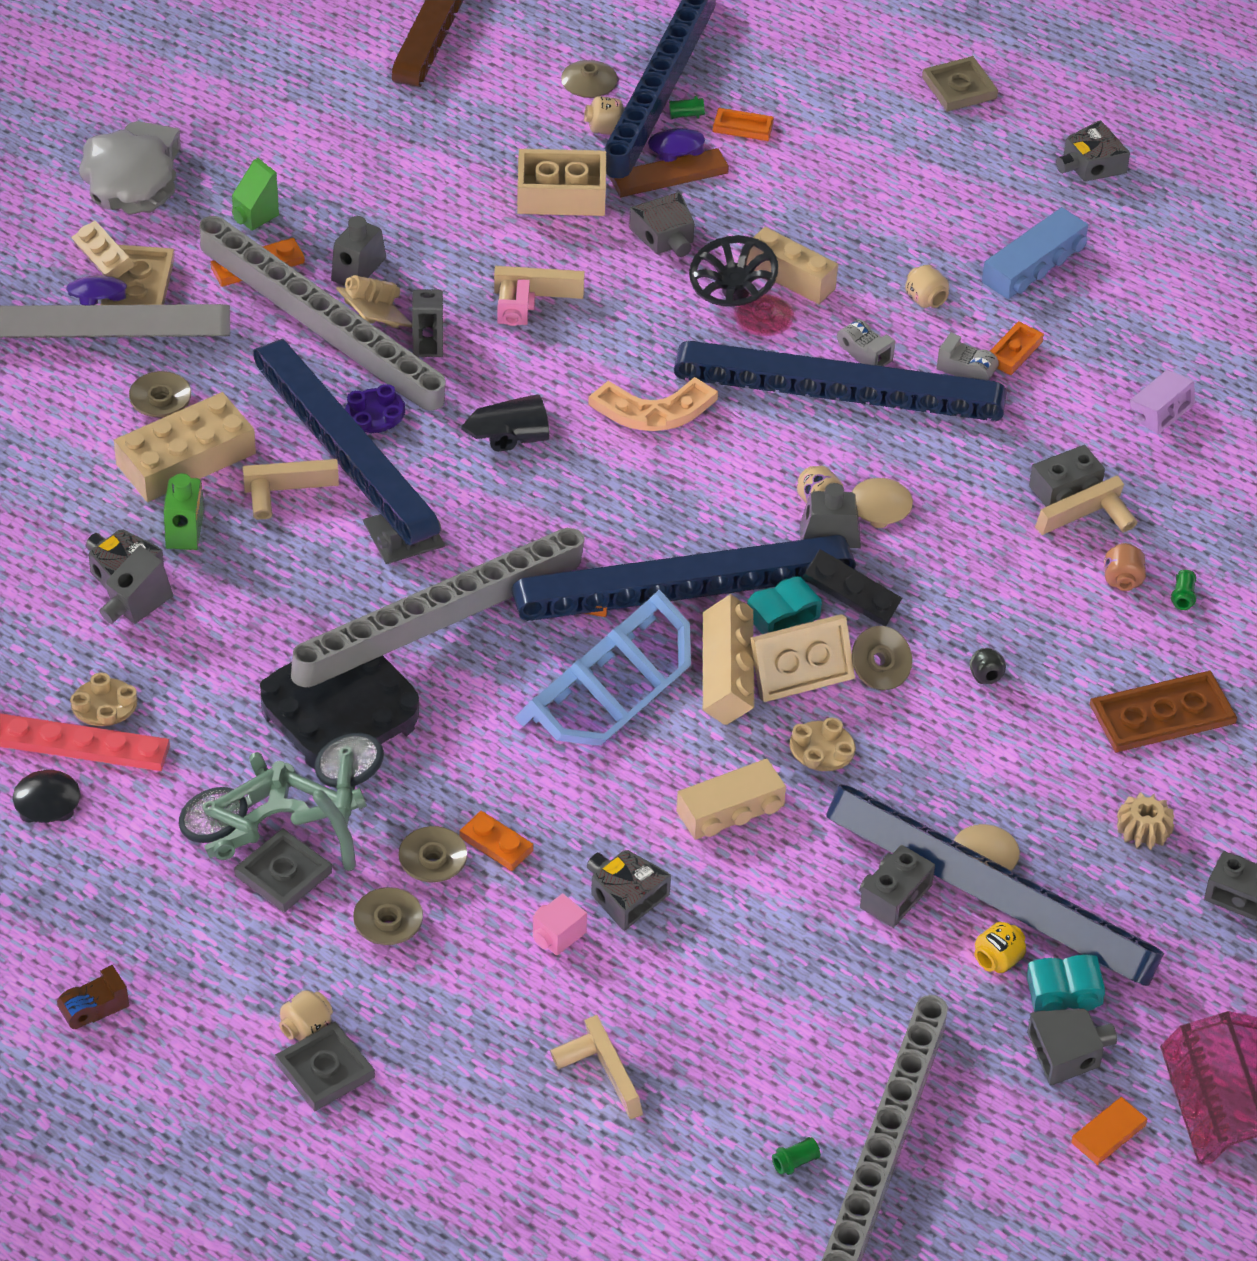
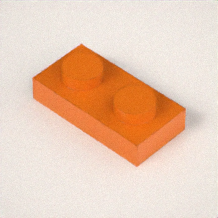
M1018 321L990 350L999 361L997 369L1012 375L1042 344L1044 333Z
M482 810L459 830V836L465 842L510 871H513L534 851V844Z

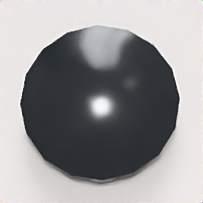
M46 769L33 772L22 778L14 789L12 799L14 807L23 821L28 823H49L70 819L74 815V809L78 806L81 794L78 783L70 775L61 771Z

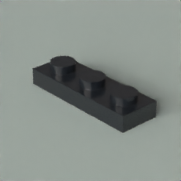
M819 549L802 578L883 626H887L903 599Z

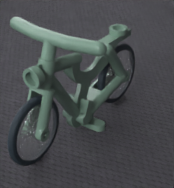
M364 733L343 735L329 742L316 758L315 773L322 783L337 788V792L296 774L294 767L289 763L277 761L272 765V768L268 769L262 754L259 752L252 753L249 760L256 777L235 789L216 787L194 796L186 803L180 813V831L191 841L209 843L204 845L210 859L216 857L219 860H227L235 854L236 848L248 843L258 842L260 839L258 825L272 814L279 812L293 813L290 819L294 825L328 818L340 843L343 868L347 871H352L356 867L353 838L348 829V821L352 810L356 808L360 810L367 807L360 787L355 789V786L365 782L378 771L384 758L383 747L375 737ZM292 786L312 795L313 800L318 806L309 808L304 801L286 799L289 787ZM269 796L267 803L247 814L249 807Z

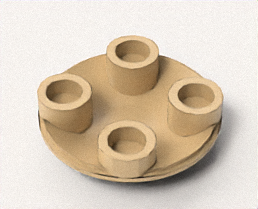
M867 479L856 485L852 490L856 495L858 516L870 522L876 528H884L888 524L898 522L904 519L912 510L913 500L910 492L905 486L892 479Z
M107 673L92 675L90 681L80 686L70 698L73 714L80 721L94 726H110L124 721L135 711L138 701L137 691L134 686L124 681L110 678Z
M833 717L827 718L824 721L797 724L793 727L790 738V750L793 756L801 764L818 771H834L845 767L852 761L856 751L852 736L843 728L842 722Z
M988 824L969 826L960 831L954 838V841L1011 871L1018 863L1020 851L1016 840L1007 831L997 826Z

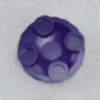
M673 128L654 134L650 137L648 145L652 151L660 154V160L670 162L676 160L677 156L687 154L696 156L704 152L705 138L703 134L696 130Z
M94 275L70 282L66 290L68 295L79 298L81 305L91 306L97 304L98 299L113 301L125 299L127 285L124 281L114 277Z
M383 384L378 388L350 392L347 396L345 410L364 432L380 433L394 428L402 421L405 415V402L395 392V388L392 385Z

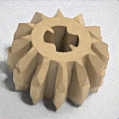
M1141 792L1136 798L1128 796L1125 803L1118 810V833L1123 834L1124 842L1135 840L1136 849L1141 843H1146L1150 850L1155 843L1163 846L1167 838L1173 833V809L1168 808L1167 800L1157 801L1155 793L1150 798L1145 797Z

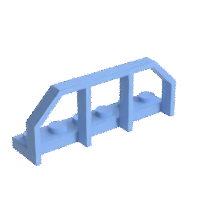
M659 589L649 600L620 625L616 626L605 638L578 659L539 695L535 696L514 717L515 720L523 727L531 720L536 724L540 722L556 741L602 745L691 666L690 622ZM658 609L678 632V669L666 679L632 642L636 637L633 631L638 627L642 631L648 628L657 619L654 613ZM616 646L655 688L629 712L609 693L593 675L594 673L591 670L595 664H598L601 668L615 656L611 650ZM576 682L579 686L583 684L617 723L605 733L565 729L550 713L551 710L547 706L553 701L558 705L572 693L569 687Z

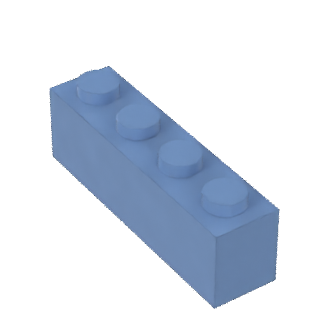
M1063 207L1059 208L984 261L982 283L1008 300L1017 293L1022 294L1032 282L1037 279H1043L1056 265L1061 266L1071 254L1084 249L1088 240V223Z

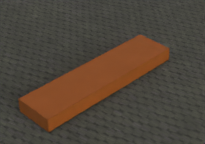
M719 148L704 151L696 156L690 154L680 156L670 162L662 160L635 166L628 176L624 178L610 177V180L621 198L728 174L729 165Z

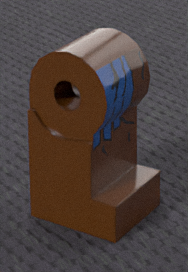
M113 965L100 970L101 977L81 987L70 988L59 996L57 1007L70 1028L78 1029L130 1006L127 986Z

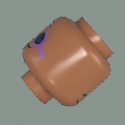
M1121 543L1107 551L1104 557L1106 582L1110 586L1117 587L1122 591H1129L1143 584L1146 578L1145 555L1141 549L1128 543Z

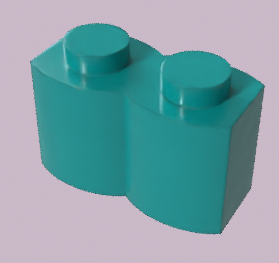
M801 577L784 579L775 588L756 591L747 600V604L753 609V624L762 634L813 622L821 617L822 600Z
M1076 955L1065 959L1043 958L1028 963L1027 982L1035 1012L1065 1010L1067 1008H1079L1090 1011L1103 1005L1105 986L1097 956Z

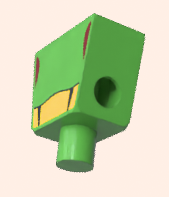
M183 473L176 474L168 481L164 504L165 546L167 549L198 550L205 508L202 482L198 478H190V476ZM180 515L188 519V523L184 526L178 525V522H181Z

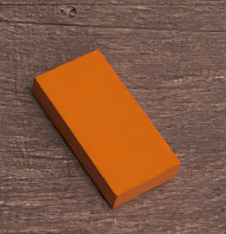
M718 108L712 132L769 141L774 117Z
M1120 1097L1072 1136L1071 1143L1096 1165H1099L1143 1129L1147 1124L1148 1118L1123 1097Z

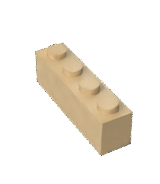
M729 594L703 612V711L724 725L730 724L754 708V659L750 639L753 637V609L732 594Z

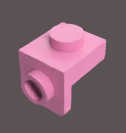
M518 279L516 300H498L497 324H507L510 326L528 324V311L535 309V292H529L530 280Z

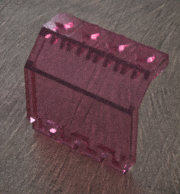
M1227 1011L1179 1026L1163 1042L1160 1048L1198 1164L1208 1165L1212 1164L1230 1145L1257 1137V1017Z

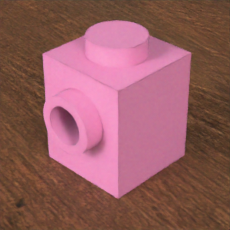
M563 893L548 905L539 907L533 916V938L542 949L548 948L555 955H559L587 933V912Z

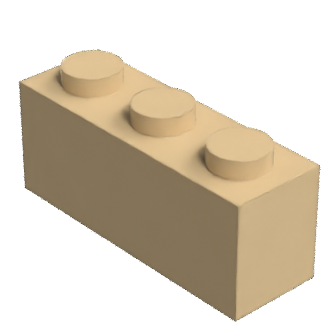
M764 227L753 237L766 243L776 255L779 266L776 283L817 304H820L836 289L838 263L767 227ZM753 246L748 255L746 265L764 252ZM770 261L762 262L754 271L765 270L771 272Z
M766 758L677 791L676 812L694 840L704 836L712 837L722 829L733 825L741 826L754 817L765 813L773 814L777 812L781 807H784L786 785Z

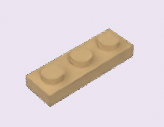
M95 220L80 228L71 237L78 248L104 276L118 278L135 266L130 257Z

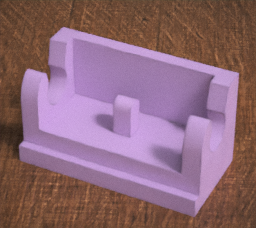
M1167 369L1130 400V407L1142 412L1145 416L1143 418L1137 415L1134 420L1159 435L1195 404L1194 380Z

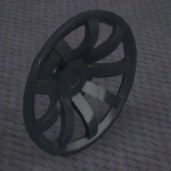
M735 235L718 238L701 248L691 262L689 276L693 289L705 301L715 305L735 307L746 305L763 297L775 284L779 266L776 255L766 243L753 237ZM730 244H744L738 263L734 262ZM722 246L727 265L724 266L719 259L709 252ZM753 246L764 252L746 265L748 255ZM701 260H706L715 267L717 272L708 269H697ZM770 261L771 272L765 270L754 271L762 262ZM706 277L715 280V282L710 283L703 290L697 279ZM755 279H767V283L759 291L752 284ZM721 288L726 300L713 297L710 294Z

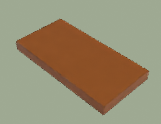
M1211 670L1090 699V707L1115 753L1233 725L1237 722V716Z

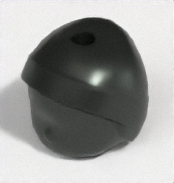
M981 648L972 655L970 670L979 684H993L1003 677L1006 670V662L998 651L992 648Z

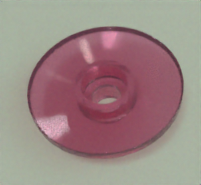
M765 294L754 302L736 306L734 317L737 324L743 330L754 335L772 336L784 332L791 326L794 312L790 304L784 299L772 294Z

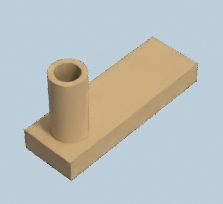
M495 266L494 293L499 294V299L516 300L518 279L530 280L529 292H535V296L584 298L585 271Z
M337 459L243 466L245 493L251 492L253 517L256 520L272 517L270 491L339 486Z
M1116 475L1041 509L1035 528L1041 535H1044L1102 508L1105 509L1122 533L1133 529L1138 521L1119 498L1124 483Z
M598 1015L584 1020L587 1030L586 1035L550 1050L558 1070L597 1054L629 1119L643 1115L639 1096Z

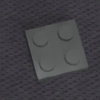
M282 828L234 868L235 877L285 913L332 873V864Z
M336 1022L275 1055L278 1067L314 1112L375 1078V1069Z

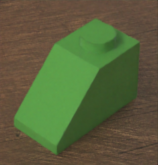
M259 158L253 160L232 194V215L238 224H244L253 231L279 216L277 172Z

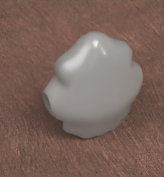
M118 130L109 134L95 135L86 141L83 147V159L79 166V174L82 180L90 185V196L97 205L109 210L122 209L127 214L151 213L157 207L163 205L175 193L174 180L176 171L173 169L174 161L168 156V150L164 142L157 136L134 135L129 130Z

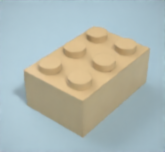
M519 149L517 214L605 216L606 151Z

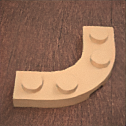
M694 377L676 393L667 398L646 400L631 395L608 380L588 397V405L626 427L646 431H660L680 427L694 420L718 400V391Z

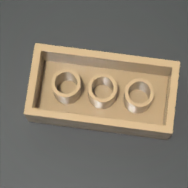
M223 392L114 439L116 465L146 502L165 495L169 479L176 474L183 473L190 476V478L201 479L256 454L254 428Z

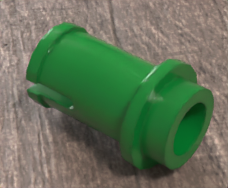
M694 96V99L669 101L671 119L696 116V119H699V116L705 115L703 98L698 99L697 96Z
M1180 570L1176 574L1175 590L1171 594V601L1179 610L1190 609L1197 599L1194 592L1197 578L1196 574L1191 570Z
M808 1137L786 1149L784 1147L777 1148L776 1153L772 1155V1162L779 1174L787 1173V1175L794 1173L795 1168L812 1160L819 1159L821 1152L814 1138Z

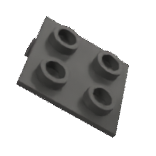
M381 514L363 519V523L385 564L445 547L440 534L410 546L404 542Z

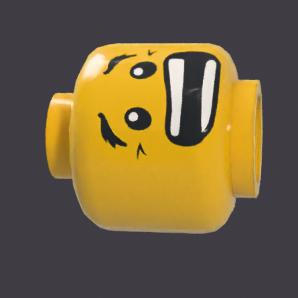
M1000 921L993 924L980 934L975 941L974 954L977 962L986 971L1007 972L1021 961L1026 954L1024 933L1017 926Z

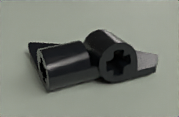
M539 394L477 408L461 426V430L475 439L489 438L491 448L497 452L512 450L517 445L518 440L521 443L549 440L548 418L543 400Z

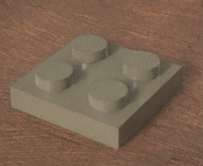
M974 56L923 69V80L946 112L994 100L998 97L997 87Z

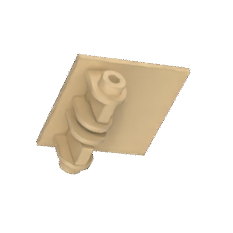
M353 275L346 279V288L337 286L336 290L345 298V303L353 307L359 313L358 315L369 323L373 324L375 321L394 328H398L399 325L412 328L411 322L393 305L394 299L400 295V288L395 283Z

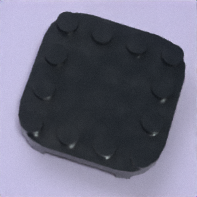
M383 655L312 687H301L292 681V662L274 671L260 682L261 709L266 722L272 720L305 755V763L315 769V761L319 752L329 742L340 736L364 733L375 737L382 744L401 732L407 737L415 730V724L419 718L418 693ZM361 741L343 744L334 749L325 758L322 768L339 769V750L345 746L351 747L354 753L353 760L375 747Z

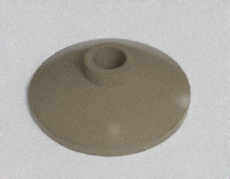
M582 60L574 62L564 69L561 75V82L564 88L574 95L594 98L606 95L615 88L617 74L612 67L603 62Z
M167 371L151 372L139 377L132 384L129 390V399L134 409L141 414L151 417H166L184 409L191 399V388L189 383L178 374Z
M874 626L864 630L855 640L852 648V663L856 674L866 685L876 690H890L900 686L908 678L912 668V653L906 639L898 631L887 626ZM874 655L880 658V665L876 664Z
M428 826L419 828L408 834L399 847V862L403 870L411 877L423 882H442L456 876L463 869L467 861V848L463 839L454 831L444 827Z
M386 887L375 889L365 894L354 908L353 920L357 931L366 940L380 945H395L409 940L418 932L423 921V910L419 901L409 892L399 888Z

